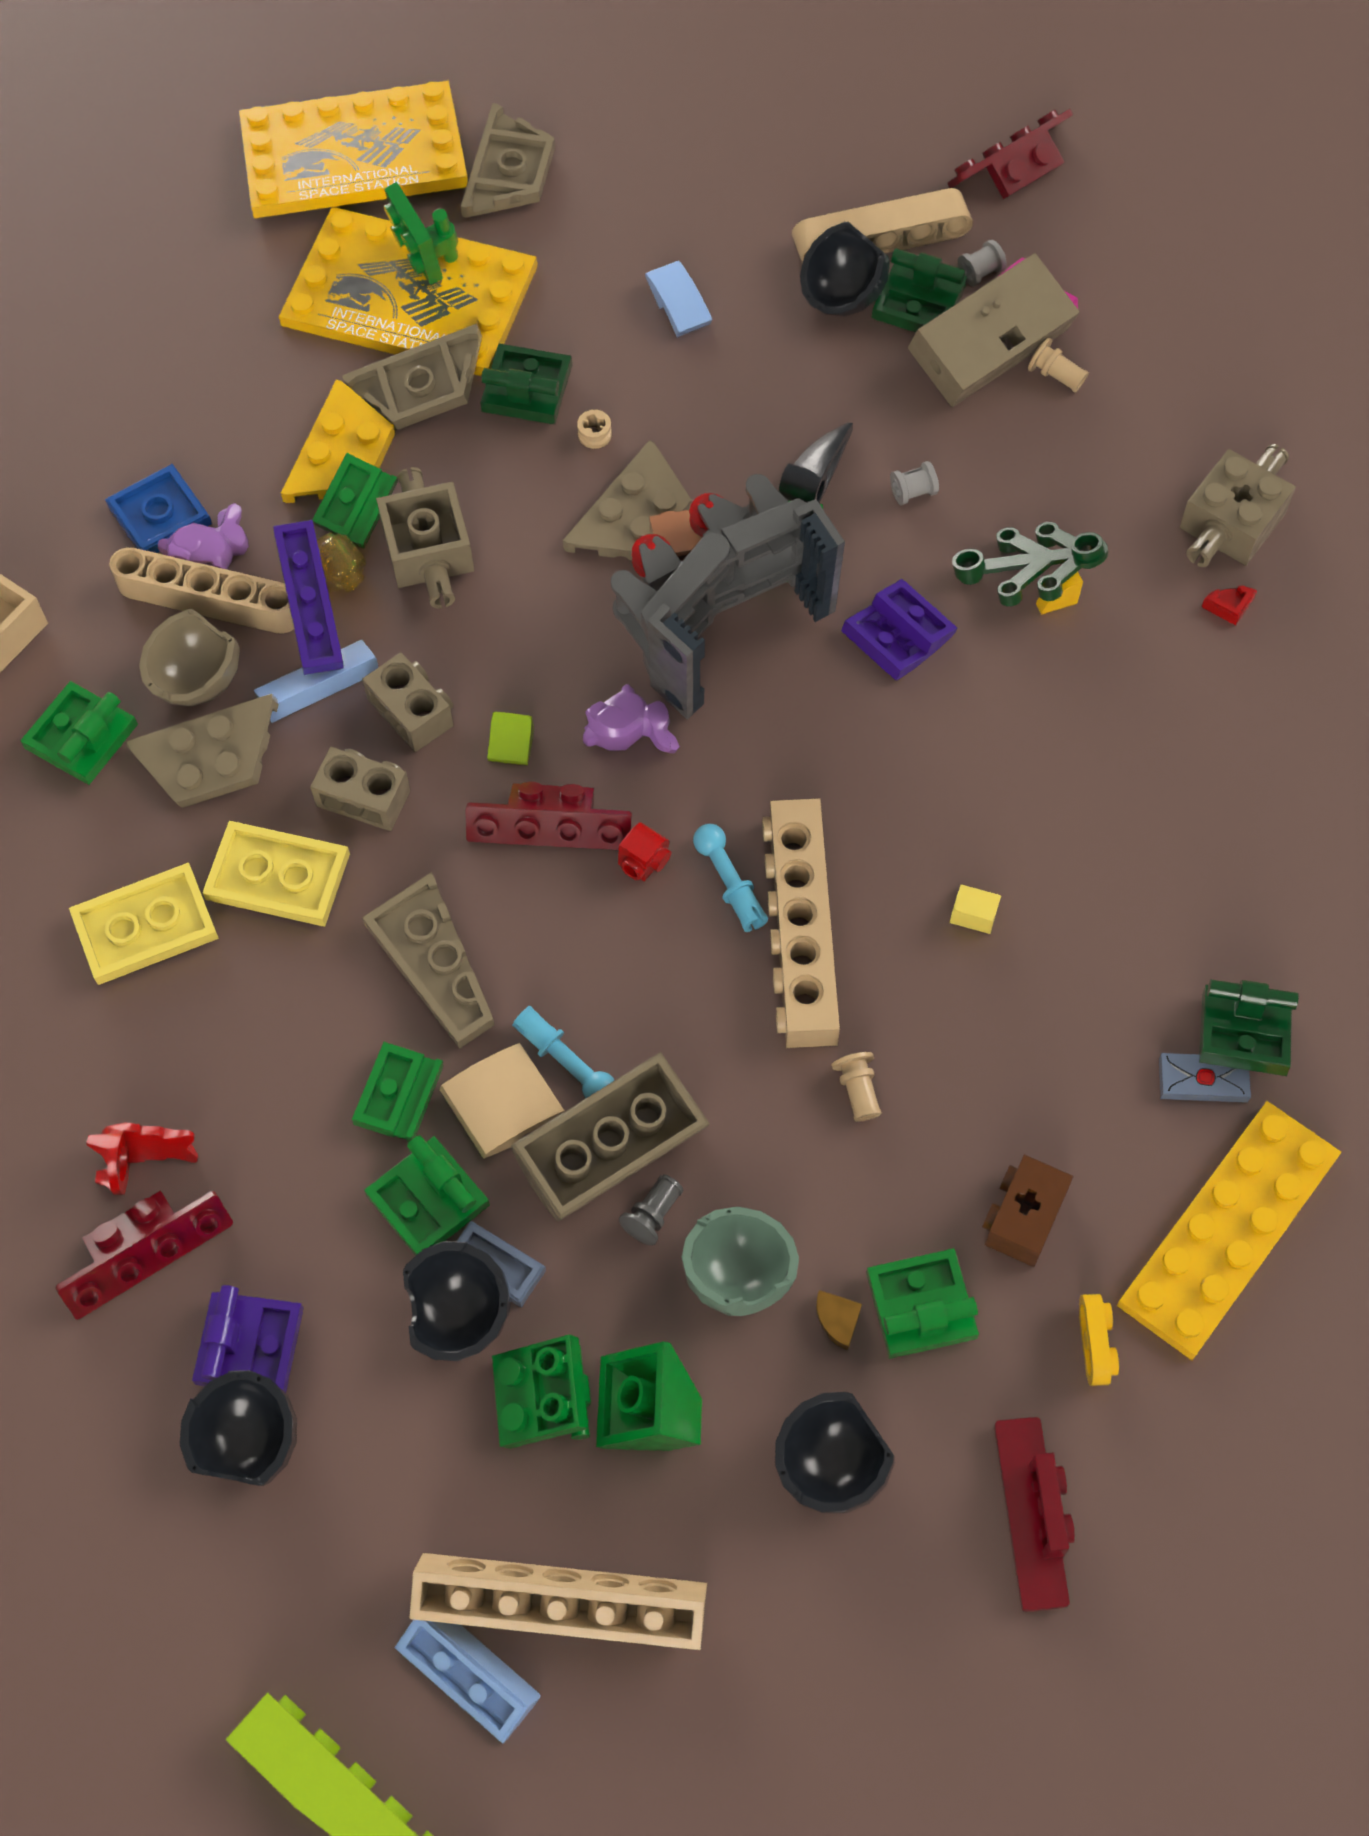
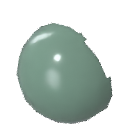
M743 1207L717 1209L698 1219L697 1224L685 1238L681 1256L687 1283L702 1303L727 1316H745L757 1313L780 1300L792 1287L797 1276L799 1255L794 1239L783 1225L761 1211Z

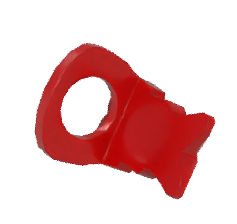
M125 1122L106 1126L101 1134L88 1135L86 1142L87 1146L103 1157L107 1165V1169L96 1171L95 1183L107 1187L113 1195H125L130 1163L145 1162V1160L164 1161L167 1158L180 1159L191 1163L198 1162V1153L192 1146L195 1134L189 1130L166 1129L161 1126H141L140 1124Z

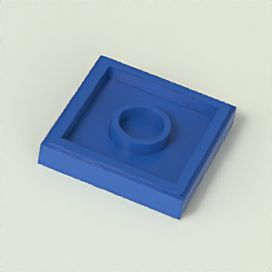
M173 464L105 499L108 508L137 549L159 553V540L169 538L178 528L191 523L204 526L212 524L209 514Z

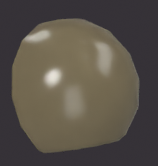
M187 609L167 618L153 630L143 646L139 663L142 682L152 694L170 704L192 707L211 702L228 689L238 671L239 644L235 638L225 631H219L193 609Z

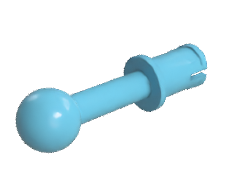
M715 824L700 826L694 833L693 844L701 855L710 857L727 890L723 894V900L725 903L732 905L745 932L752 931L751 924L755 930L761 928L767 923L769 918L753 893L754 885L752 881L741 880L725 852L726 835L724 831Z
M531 1006L524 1009L512 1024L515 1029L539 1050L538 1055L540 1057L549 1053L583 1084L582 1091L585 1099L614 1081L610 1074L603 1071L594 1072L560 1040L564 1035V1031L561 1029L557 1031Z

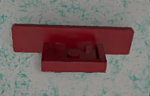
M1055 109L1038 119L1039 127L1031 131L1029 126H1026L1011 135L1012 143L1006 147H1003L1002 143L999 142L982 153L984 160L976 164L973 158L954 169L957 176L950 180L947 185L949 188H954L977 173L987 169L1004 200L1059 167L1065 162L1048 131L1073 116L1071 109L1066 110L1060 115Z
M532 781L522 784L513 783L508 804L467 803L465 809L466 840L480 843L619 850V844L632 829V813L622 810L593 809L594 788L582 787L578 784H566L563 786L541 785Z
M160 1190L149 1198L140 1200L131 1209L111 1221L100 1224L94 1231L84 1236L82 1239L94 1262L57 1284L56 1290L74 1318L79 1320L233 1225V1220L215 1191L208 1192L174 1213Z
M1039 1417L998 1420L994 1425L1021 1609L1024 1612L1067 1608L1070 1604L1063 1557L1069 1550V1543L1075 1542V1531L1071 1514H1064L1061 1495L1067 1494L1064 1467L1056 1466L1054 1452L1046 1453L1042 1424Z

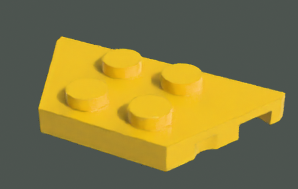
M336 379L281 491L283 502L296 503L295 497L318 494L319 500L323 499L346 453L380 468L395 436L394 425L344 382Z

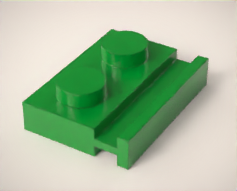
M346 453L312 519L313 524L364 549L380 518L376 498L392 495L398 483V478Z
M383 1042L352 1117L353 1125L393 1138L396 1136L405 1139L409 1143L417 1135L443 1070V1060L437 1058L433 1060L425 1057L422 1053Z

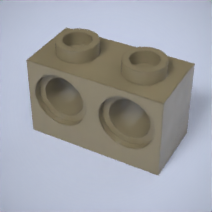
M402 652L362 678L367 700L415 753L454 726L451 715L453 704L449 696L441 688L435 690L428 682L429 678L423 667L416 661L411 663ZM397 685H406L400 689H393ZM423 711L430 712L425 716H417L418 713Z
M331 746L310 786L316 807L388 831H392L411 791L406 771L397 764L389 761L380 763L366 758L356 750L345 749L343 751ZM341 777H351L348 781L336 782ZM380 789L389 790L387 793L382 795L374 794L377 790Z

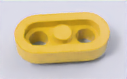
M1100 1294L1080 1295L1079 1321L1087 1380L1090 1386L1110 1385L1111 1375H1118L1119 1373L1116 1347H1109L1107 1332L1113 1328L1112 1307L1110 1303H1103Z

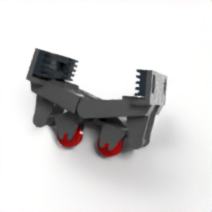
M762 474L751 475L746 481V493L749 496V504L746 507H741L714 493L701 494L692 501L689 509L690 526L702 539L683 561H680L670 543L664 537L657 534H647L635 541L631 554L633 568L643 578V582L626 570L617 571L611 577V589L616 594V600L612 606L613 614L642 649L643 662L650 677V686L687 720L704 705V688L700 686V661L705 657V639L701 637L698 640V638L712 624L714 617L718 613L786 582L791 587L795 586L794 592L796 595L799 594L801 602L804 601V607L806 609L809 607L808 613L810 616L813 615L815 623L836 611L845 546L844 539L816 499L808 503L800 498L788 502L771 484L769 479Z

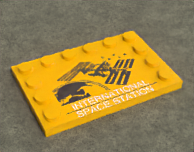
M449 81L429 82L421 85L394 87L385 90L359 92L350 95L239 110L250 202L254 218L387 199L384 188L395 182H398L406 196L466 188L468 184Z
M331 207L279 314L281 326L396 355L477 324L482 340L474 375L482 376L484 368L491 369L499 343H505L538 267L537 256L457 237L458 259L455 262L449 263L445 261L443 256L439 257L438 262L443 279L430 285L423 273L419 275L415 273L407 257L409 252L405 245L402 247L398 245L390 229L393 225L389 220Z

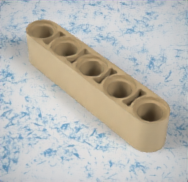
M948 188L808 218L795 225L792 230V237L803 264V259L813 241L828 228L845 221L850 222L885 254L893 252L895 248L905 250L961 237L971 229L973 221L962 193L958 189Z
M126 547L119 549L110 558V569L118 589L127 598L180 611L193 609L202 616L273 633L284 634L294 630L285 584L282 582L137 548Z

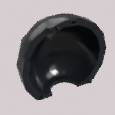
M845 221L832 226L813 241L803 259L800 273L802 294L810 306L826 315L849 316L864 311L880 297L888 282L889 256L850 222Z
M444 1241L421 1250L405 1265L403 1269L404 1288L409 1294L412 1307V1322L408 1326L410 1345L414 1350L434 1360L459 1361L482 1352L501 1334L510 1312V1292L505 1273L488 1253L467 1242Z
M250 1370L228 1371V1373L210 1381L194 1399L190 1398L181 1420L180 1448L186 1466L191 1473L265 1486L287 1466L297 1443V1417L289 1396L272 1379Z
M849 1392L821 1393L802 1402L784 1420L775 1443V1466L783 1487L800 1504L821 1513H849L870 1504L886 1487L895 1464V1455L854 1395Z

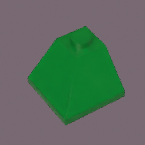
M662 1341L600 1357L597 1448L671 1451L701 1445L702 1397L671 1343Z

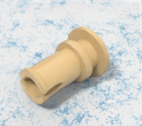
M1047 338L1032 355L1028 370L1032 372L1038 367L1042 370L1041 374L1043 376L1051 375L1076 393L1086 380L1089 372L1064 357L1061 349H1052L1050 346L1053 339Z
M871 1052L852 1053L837 1059L831 1065L833 1070H842L843 1075L839 1079L841 1085H845L854 1113L853 1118L856 1122L870 1120L882 1114L871 1080L875 1074L873 1069L867 1066V1063L874 1060V1055Z

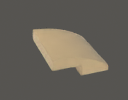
M520 1043L479 1061L442 1084L439 1089L483 1159L511 1148L512 1144L523 1138L525 1134L538 1129L565 1111Z

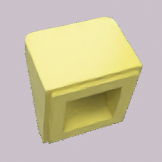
M961 884L952 910L950 923L991 934L1001 895Z

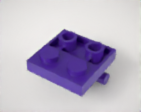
M222 1285L220 1293L212 1292L192 1378L193 1383L198 1386H206L210 1381L228 1373V1371L250 1370L272 1379L286 1393L304 1310L302 1304L238 1295L239 1289L237 1287Z

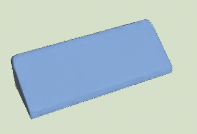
M361 639L341 649L343 669L304 675L303 669L299 668L255 689L254 693L257 698L271 693L277 698L279 704L277 712L272 711L270 718L271 723L362 681V678L378 668L377 659L373 652Z
M413 1620L394 1647L502 1744L510 1737L540 1699L541 1695L460 1624Z

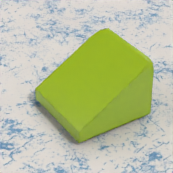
M493 712L487 756L488 761L528 766L534 735L532 716Z

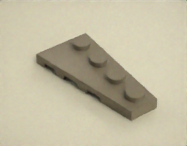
M432 872L362 917L366 928L459 1049L495 1025L491 1011L475 973L470 966L462 942L457 935Z

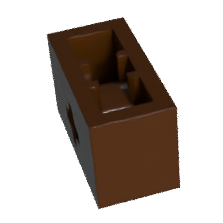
M1025 1154L1018 1168L1009 1165L999 1188L1007 1192L1001 1206L992 1203L982 1228L989 1230L985 1246L1035 1267L1074 1176ZM1023 1203L1031 1206L1027 1215L1019 1212Z

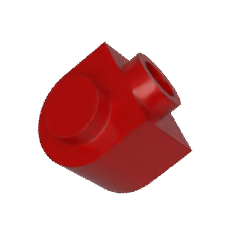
M639 822L619 844L618 865L630 878L634 880L641 879L645 882L654 870L660 872L669 861L672 854L668 850L670 841L644 823Z

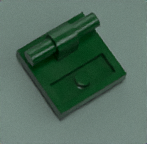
M895 248L891 257L893 267L888 275L887 284L873 306L872 319L916 333L919 328L959 303L967 283L968 276H965L966 270L942 263L943 259L920 252L919 255Z
M499 343L491 369L484 368L481 381L486 386L480 402L481 411L555 425L572 368V356Z
M1210 979L1209 985H1205L1202 994L1199 1063L1287 1076L1291 1067L1292 1010L1297 1008L1299 994L1270 989L1269 984L1241 980L1240 984Z

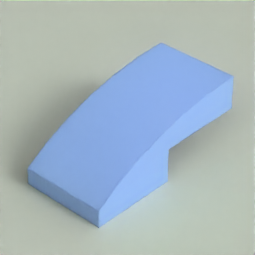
M679 260L645 274L659 309L664 307L677 337L710 325L712 317L690 275Z

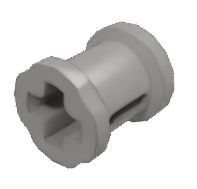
M994 240L986 241L982 249L971 255L964 253L958 257V268L966 270L965 276H968L967 283L970 286L979 284L982 277L993 271L996 273L1003 271L1007 264L1004 251Z
M929 461L923 462L919 468L903 473L897 470L890 474L891 488L899 505L907 504L909 499L928 493L930 496H933L939 492L938 477L933 465Z

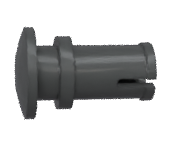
M666 1174L660 1175L644 1200L635 1203L631 1208L632 1214H621L619 1217L620 1225L637 1241L646 1245H655L658 1241L656 1231L663 1227L664 1216L677 1198L682 1195V1186L674 1178Z

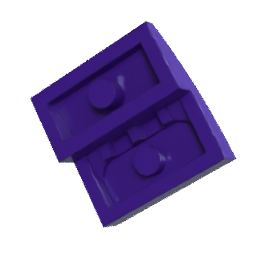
M903 579L876 593L872 605L846 619L841 629V632L895 681L901 679L928 659L957 631V627Z

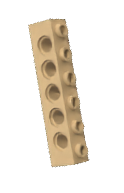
M820 799L770 801V817H762L763 842L771 841L772 854H765L766 879H774L775 890L768 891L767 896L769 917H777V929L770 930L771 954L779 955L780 968H773L774 994L782 993L783 1007H776L777 1033H785L786 1048L838 1046L840 1025ZM789 843H797L801 845L802 848L798 850H791L786 848L785 845ZM800 880L806 885L795 888L788 885L787 882ZM800 917L806 919L809 923L797 926L792 924L790 920ZM796 956H807L812 962L800 965L792 959ZM807 994L816 1001L811 1004H802L795 998L799 995Z
M423 1553L413 1571L409 1619L700 1650L707 1583Z

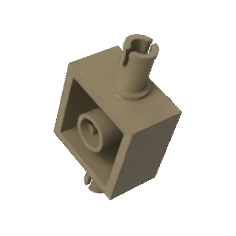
M1268 445L1256 464L1228 449L1189 498L1179 528L1198 538L1186 551L1188 559L1193 564L1201 554L1203 557L1197 566L1206 567L1219 550L1247 566L1285 516L1296 488L1293 484L1276 475L1289 460L1288 452L1283 447L1274 457L1273 454L1279 445Z
M410 467L413 481L409 480L407 468L399 472L397 477L402 493L376 498L397 587L402 588L426 582L430 605L441 609L439 594H442L445 606L449 607L455 602V595L452 592L449 577L474 572L471 546L454 482L425 487L423 474L419 468Z

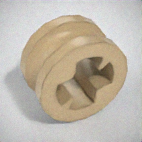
M589 410L579 417L577 426L578 439L581 444L591 449H598L610 442L612 437L611 419L605 412ZM596 426L600 431L593 433L589 427Z

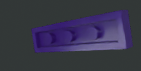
M313 520L273 526L303 674L308 675L343 669L341 648Z

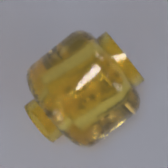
M327 533L320 537L317 543L328 591L337 592L345 589L346 592L354 590L365 578L362 574L367 564L365 556L350 538L344 534L333 535L332 533Z

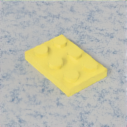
M229 821L202 893L207 901L325 927L350 852L347 846Z
M189 862L69 908L93 977L98 985L219 939Z

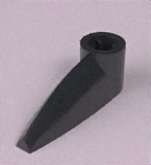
M846 423L828 432L811 444L794 464H787L779 485V492L784 498L792 501L800 498L806 503L816 499L820 504L853 431V423Z

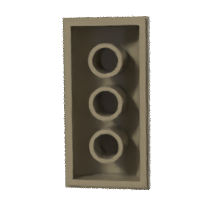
M659 1052L513 1143L512 1150L522 1172L540 1201L557 1221H561L707 1128L709 1122L663 1054Z

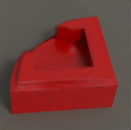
M1237 586V588L1224 590L1217 589L1206 596L1201 607L1236 626L1255 599L1257 590L1247 586Z

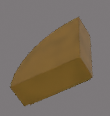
M819 1290L816 1302L819 1322L833 1343L848 1350L862 1304Z

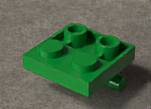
M398 182L385 187L384 191L388 204L384 205V210L393 225L390 229L400 247L406 246L409 252L407 257L417 275L423 273L430 285L442 280L443 276L438 258L443 256L445 261L449 263L455 262L458 259L456 248L458 238L453 223L448 219L447 212L444 209H436L432 213L434 224L425 228Z
M69 681L20 741L24 749L90 785L137 727L138 723L135 716L117 707L121 701L113 693L107 692L101 698Z
M421 1135L413 1138L407 1145L412 1153L364 1189L366 1197L415 1256L427 1247L446 1241L490 1206L489 1199L435 1136L427 1142Z
M955 1248L867 1267L866 1275L889 1359L978 1338L979 1332L974 1316L978 1315L977 1304L974 1297H968Z
M568 1334L492 1355L500 1447L512 1449L570 1433L571 1438L574 1440L590 1437L587 1406L591 1405L588 1375L583 1373L579 1337Z

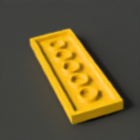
M1266 1101L1116 1306L1190 1360H1193L1342 1152Z

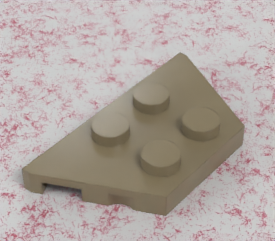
M492 103L461 204L462 217L468 218L540 202L555 150L554 137L542 130L533 128L529 122L521 117L516 120L510 118L503 113L501 105Z
M474 324L344 374L342 377L349 388L392 423L396 430L468 403L482 335L478 325Z
M649 440L563 539V549L565 551L575 553L576 548L598 550L599 556L612 558L623 556L632 560V547L635 541L641 536L650 534L649 516L659 515L666 511L678 512L690 509L691 498L654 442Z
M271 693L126 741L127 747L175 803L184 808L258 784L263 767L262 756L267 750L271 736L267 730L272 711L277 712L278 700Z

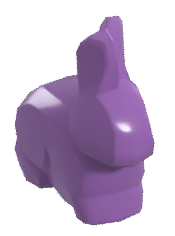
M233 503L228 508L220 511L217 528L196 523L178 528L169 538L159 540V551L163 555L228 570L232 557L244 555L249 547L248 538L242 527L239 526L241 506Z
M629 684L624 685L621 692L615 694L604 703L599 701L586 710L585 714L589 724L584 727L583 743L587 747L597 745L609 751L627 750L641 737H650L656 748L660 751L675 753L680 747L676 737L667 730L670 719L665 704L655 701L647 705L645 700L636 694Z

